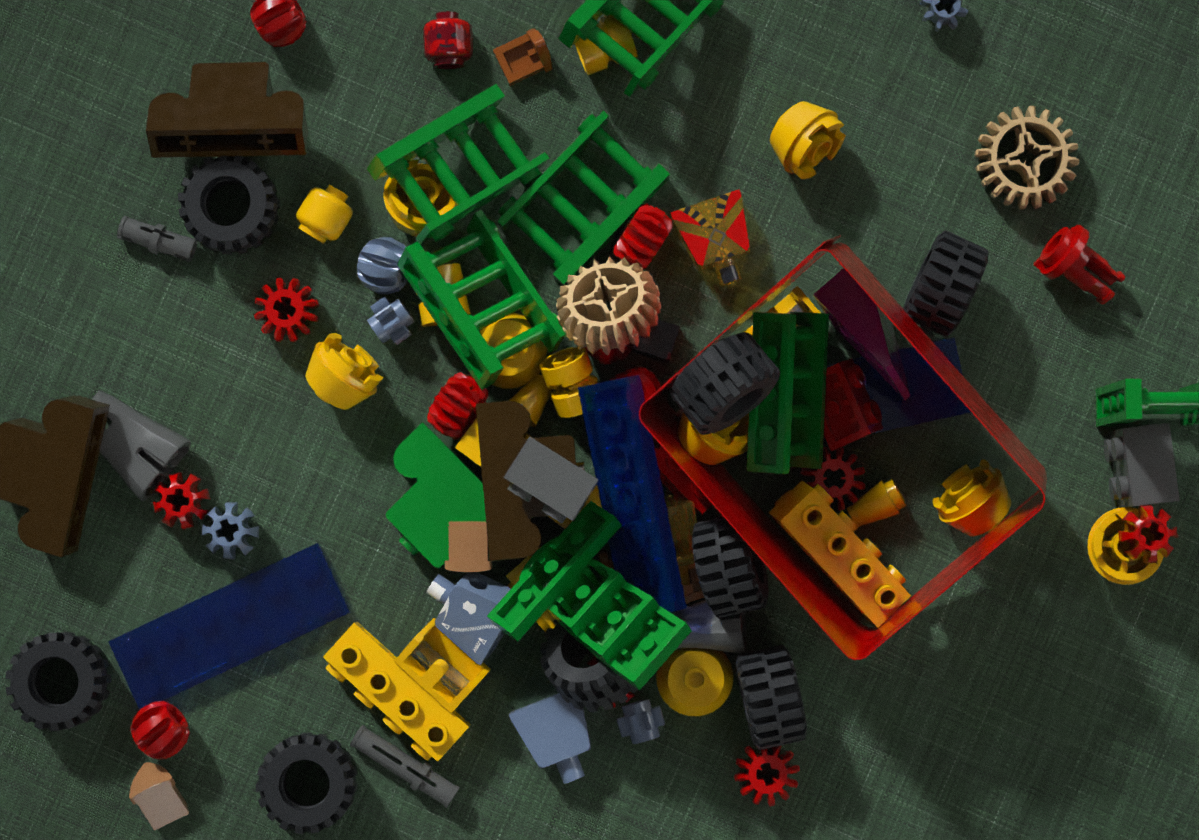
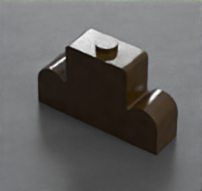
M196 63L192 66L188 98H183V96L177 93H164L156 96L151 101L148 109L146 135L152 158L306 155L308 128L303 98L298 93L285 90L273 94L268 63Z
M72 395L49 402L42 413L43 424L26 418H18L3 422L0 425V499L29 508V512L25 513L18 523L19 537L28 547L58 557H64L78 551L109 412V404Z
M515 401L476 404L489 559L494 561L531 556L539 549L542 543L540 528L536 523L532 522V519L549 516L541 511L545 503L534 496L530 502L523 500L507 489L511 482L504 478L528 440L525 439V435L531 429L532 420L530 413L524 405ZM562 435L533 438L585 471L584 462H576L575 441L572 436Z

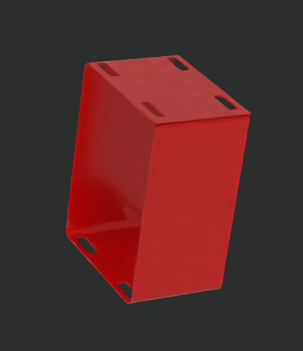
M839 235L824 241L644 401L639 409V419L643 426L848 658L862 660L1043 508L1046 495L1047 473L1040 462L854 252L844 243H834L841 237ZM827 251L834 256L1039 488L903 603L878 628L876 626L867 627L859 622L720 463L716 465L702 463L684 449L677 434L681 418L674 416L676 412L667 401L669 389L690 362L715 343L729 337L753 315V312H757L763 305L778 296Z

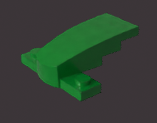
M590 501L558 537L545 543L532 555L519 576L520 580L492 609L487 617L493 625L518 642L539 617L547 611L595 657L631 685L641 690L692 630L686 622L659 606L654 597L626 582L619 572L592 559L622 525L614 515Z

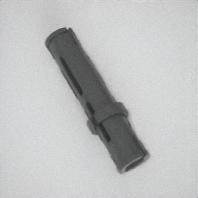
M364 725L360 727L350 743L351 747H355L381 766L410 783V789L415 792L418 789L446 808L460 788L431 770L432 765L428 762L420 763L395 745L368 730ZM373 747H379L386 753L390 754L391 756L402 762V765H399L396 762L392 761L379 751L375 750ZM411 768L414 771L418 772L420 775L435 783L436 787L431 786L430 784H428L421 778L417 777L407 769Z

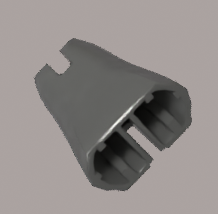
M98 390L92 400L109 404L107 417L113 421L108 428L105 427L99 453L109 462L141 501L147 500L156 492L154 490L159 482H164L187 454L191 441L143 415L116 397Z
M706 600L686 607L667 610L686 622L692 630L677 649L698 648L741 654L746 653L747 623L745 612L718 619L710 610Z

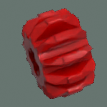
M648 203L641 205L614 245V255L621 260L625 257L630 266L639 263L642 269H646L673 227L672 219L657 207L654 208Z
M277 278V291L274 292L266 284L262 289L269 295V298L267 300L263 298L255 299V304L264 307L265 310L255 313L254 318L257 321L269 319L262 326L261 331L264 334H268L275 329V341L281 342L287 331L289 340L297 342L296 329L299 328L301 332L308 336L311 330L304 324L305 321L318 322L319 317L309 313L308 310L319 307V301L317 299L306 300L313 292L309 286L303 287L298 292L300 286L298 279L293 278L288 289H286L284 279ZM285 301H291L290 305L296 309V312L293 316L287 314L288 319L283 320V314L278 312V308L281 304L286 306Z
M462 372L455 374L448 379L447 383L441 387L438 395L434 397L435 400L429 407L427 421L444 436H449L454 440L461 438L477 418L476 404L486 403L488 390L486 388L481 390L470 375L467 376Z
M823 447L822 469L802 468L800 474L812 477V482L806 483L812 488L819 484L834 498L838 511L845 509L843 495L852 503L858 501V497L850 490L851 487L858 490L865 489V483L854 481V476L864 474L865 469L864 467L854 470L850 468L858 458L855 454L850 455L845 462L842 461L843 447L835 450L834 459H831L828 447ZM826 470L829 472L838 470L841 473L842 477L838 478V480L842 481V484L839 488L835 485L829 488L826 487L823 482L828 479L823 477Z
M747 745L744 750L751 758L748 762L742 758H737L735 761L736 765L746 769V772L734 774L735 781L749 780V782L741 787L740 793L745 796L753 789H756L752 797V802L756 805L760 803L763 794H766L769 806L775 805L773 793L778 792L782 799H789L787 791L782 787L786 784L792 788H797L798 782L793 778L787 777V774L800 771V767L797 764L785 766L793 758V752L788 750L778 757L781 746L772 747L770 752H767V749L760 750V753L755 754L754 750ZM764 763H768L772 769H777L776 777L771 775L773 780L765 783L762 777L756 776L758 769L763 770L761 765Z

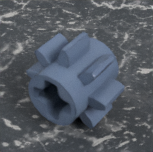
M963 0L920 1L922 6L928 7L922 21L931 20L935 23L936 32L940 30L942 25L946 24L952 30L956 29L958 22L955 16L965 17L968 10L960 7ZM939 2L943 5L950 3L952 7L948 13L946 10L938 11L936 9Z
M384 296L370 306L375 315L367 319L382 343L391 338L398 345L412 335L407 327L414 323L415 320L399 298L390 303L388 298Z
M649 699L622 706L624 716L617 718L622 737L630 735L632 744L660 737L658 727L665 725L660 706L652 708Z

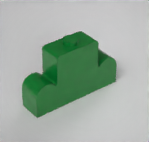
M422 422L397 447L393 457L394 466L397 471L407 478L417 479V482L386 512V518L403 534L399 542L413 556L420 552L434 567L440 568L445 565V560H449V521H486L483 482Z

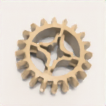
M1035 106L1027 108L1025 117H1023L1022 110L1019 107H1014L1011 112L1012 120L1005 112H1001L997 116L1000 126L992 121L986 125L987 131L992 136L981 134L978 138V142L987 148L975 151V157L986 159V162L980 163L975 167L976 172L988 171L989 176L985 177L981 184L983 187L988 186L992 182L996 185V188L990 194L993 198L999 196L1001 192L1006 193L1003 202L1005 206H1009L1015 197L1018 198L1017 205L1020 210H1024L1027 207L1028 198H1030L1034 209L1042 206V196L1051 204L1056 201L1054 190L1060 194H1064L1068 190L1067 185L1062 180L1073 181L1076 177L1073 171L1066 168L1076 167L1079 164L1078 158L1068 156V153L1078 149V144H1066L1065 141L1073 132L1071 129H1067L1061 133L1057 129L1063 123V119L1060 117L1052 124L1048 122L1050 111L1047 109L1037 118ZM1026 129L1041 133L1049 140L1051 145L1037 144L1033 140L1031 132H1027ZM1014 130L1016 136L1013 140L1014 151L1006 154L1004 157L997 158L1000 140L1005 134ZM1024 150H1028V154L1031 152L1034 156L1040 155L1029 166L1025 165L1026 161L1022 163L1020 159L1014 160ZM1051 158H1056V167L1051 179L1046 184L1039 186L1040 164ZM1001 169L1003 171L1014 170L1018 172L1023 183L1027 184V187L1011 182Z
M610 256L605 264H599L594 259L591 268L586 269L580 266L579 275H568V285L560 286V298L556 299L557 318L560 326L563 327V331L566 333L565 336L569 341L574 340L579 350L587 346L593 355L602 348L603 352L608 356L613 348H618L624 354L625 345L631 343L638 347L639 336L650 337V327L658 326L657 321L659 318L657 314L661 313L658 286L655 285L649 271H643L639 263L630 266L625 257L617 264H615ZM606 301H609L612 308L611 311L608 310Z

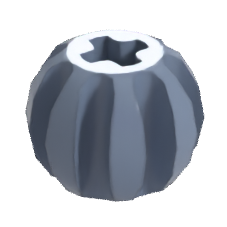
M379 237L369 241L363 247L357 262L358 278L362 284L378 294H392L400 291L408 282L397 265L406 246L390 237Z
M226 502L224 515L221 514L216 506L207 513L213 519V525L202 524V535L211 534L213 536L212 541L206 545L213 554L222 546L224 550L223 559L235 560L237 547L241 549L245 556L254 548L247 542V539L250 535L259 538V526L253 528L248 526V521L255 517L248 507L241 515H238V503ZM226 522L238 526L239 531L233 533L234 540L231 537L223 536L222 531L227 529Z

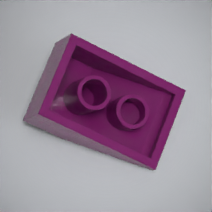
M843 268L815 292L813 296L823 312L829 313V321L833 328L906 400L911 394L892 322Z

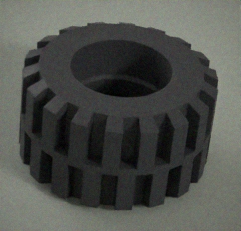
M219 156L217 159L207 157L203 159L205 164L198 167L195 164L190 169L193 173L189 179L184 177L181 183L184 187L183 193H178V201L181 203V209L178 210L180 218L185 222L184 226L187 231L207 248L228 255H232V252H238L239 254L247 253L248 248L253 246L256 249L262 245L260 241L265 236L267 238L273 233L271 227L273 223L277 224L279 219L277 208H280V200L276 196V187L269 179V176L256 163L246 160L243 156ZM240 184L250 194L251 203L248 213L240 222L234 225H218L209 215V202L212 195L224 185Z
M947 230L943 231L937 236L926 255L903 309L916 324L944 337L949 336L959 325L978 288L988 263V249Z
M743 332L720 340L698 355L677 377L670 395L700 434H711L733 425L755 409L773 390L780 377V371L752 335Z
M724 517L695 523L692 535L695 567L704 598L714 615L719 619L765 608L769 595L765 563Z
M556 620L553 621L556 626L553 629L548 628L544 634L548 641L541 643L540 651L543 657L540 658L541 666L545 670L544 673L567 703L571 702L574 708L580 710L586 706L589 712H597L599 706H603L606 711L613 708L614 702L619 700L622 704L628 700L626 694L629 691L636 692V687L615 673L602 661L588 668H578L583 657L590 651L570 635Z
M55 632L34 637L31 642L24 643L19 648L21 652L13 655L9 662L13 664L12 670L6 671L5 679H10V687H6L7 696H13L14 702L10 704L13 710H20L22 713L20 718L26 723H35L34 727L41 730L48 728L50 731H60L75 727L92 719L91 716L102 709L101 703L108 698L110 691L106 690L107 684L111 683V674L107 675L106 667L109 666L107 658L102 659L100 656L102 650L97 645H91L89 643L90 639L85 636H76L75 633ZM53 658L67 660L75 668L78 675L77 692L69 702L64 704H57L49 700L40 687L41 670Z
M778 645L738 654L735 663L746 719L754 745L758 750L804 741L807 734L805 711L793 660L788 649L784 645Z
M302 733L280 742L264 757V762L259 767L257 773L259 775V782L256 783V792H260L261 799L258 801L261 808L265 807L268 811L266 816L271 821L276 820L279 822L280 828L284 830L293 829L298 834L310 831L311 834L320 832L322 829L329 828L335 824L352 805L358 782H356L357 770L356 766H353L351 763V755L348 751L345 752L341 748L342 744L338 741H332L323 734ZM301 760H311L318 763L326 771L330 787L328 794L320 803L311 806L303 805L295 801L288 793L285 782L286 774L294 763Z

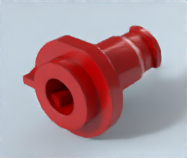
M1076 225L1071 229L1068 227L1060 229L1046 244L1041 256L1034 262V266L1048 279L1053 280L1063 275L1082 291L1094 295L1099 304L1107 303L1114 297L1115 292L1083 267L1085 266L1109 286L1116 281L1123 282L1125 274L1121 271L1116 272L1105 258L1087 245L1089 231L1082 225Z

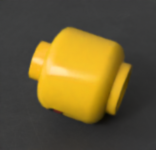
M330 184L326 190L319 187L312 188L296 213V218L301 223L298 229L323 244L327 239L330 241L337 240L353 215L352 208L345 203L349 196Z

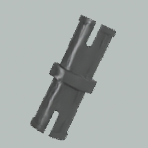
M125 215L117 231V239L146 247L150 253L158 254L161 252L189 263L195 255L198 240L166 230L165 225L157 224L154 226Z

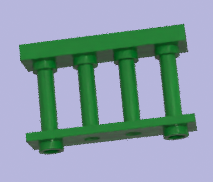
M586 0L566 21L558 39L568 48H571L579 38L584 41L589 39L627 70L633 77L624 94L630 98L639 87L646 90L659 74L656 68L705 15L712 18L722 7L725 0H695L699 4L688 16L669 0H644L677 27L666 40L622 5V0ZM602 14L606 17L613 16L655 51L644 64L598 27L599 22L597 20Z
M497 84L379 152L367 167V171L375 181L387 174L391 179L395 177L427 224L416 237L420 244L430 238H433L435 242L441 240L454 230V223L519 183L526 187L543 174L540 169L548 161V155L544 152L529 161L497 117L498 110L496 107L505 97ZM476 121L480 125L484 124L516 168L515 171L502 179L497 176L467 133L469 131L468 126ZM446 139L450 143L455 142L487 188L470 197L437 151L440 148L438 144ZM417 156L421 161L425 159L457 204L456 207L443 215L439 214L407 169L409 167L408 162Z
M604 110L598 117L593 114L587 117L577 129L580 135L518 200L512 196L498 211L501 217L497 223L503 231L513 222L555 262L553 266L557 270L553 273V278L561 286L568 285V275L577 276L579 274V267L585 268L632 219L639 207L646 204L670 179V173L661 164H658L653 170L648 166L644 168L603 129L609 123V115ZM591 140L634 179L632 183L636 188L627 197L622 194L618 196L577 157ZM565 167L607 206L606 211L610 215L600 225L595 221L591 223L550 184ZM538 195L544 198L581 234L579 238L583 243L574 252L569 249L565 251L524 212Z
M482 210L474 213L466 229L468 235L431 254L425 252L417 241L405 247L397 265L476 383L483 390L494 384L504 368L501 365V361L539 341H542L549 353L557 350L566 333L563 331V327L560 326L557 315L551 313L500 238V233L495 223L488 220ZM478 247L489 263V266L452 285L446 283L437 267ZM499 278L511 296L474 316L467 314L460 304L459 298ZM520 309L532 328L496 347L489 346L480 334V330Z
M753 312L752 337L779 369L780 377L770 394L749 413L747 471L788 474L790 467L822 469L829 313L790 312V314Z
M1123 379L1097 388L1096 427H1113L1141 420L1142 414H1180V426L1199 424V383L1179 388V392H1148L1147 388H1142V379Z

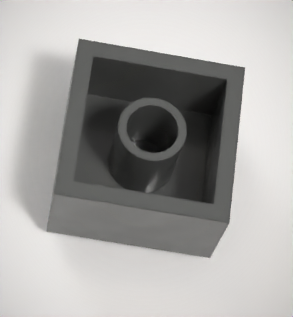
M1170 423L1122 428L1108 432L1109 439L1104 440V454L1106 461L1112 462L1114 477L1109 478V492L1112 501L1117 500L1118 508L1180 501Z
M530 436L504 476L505 479L511 482L507 488L509 491L527 502H530L533 496L542 501L545 505L541 511L560 523H563L566 517L572 521L576 519L599 482L597 478Z

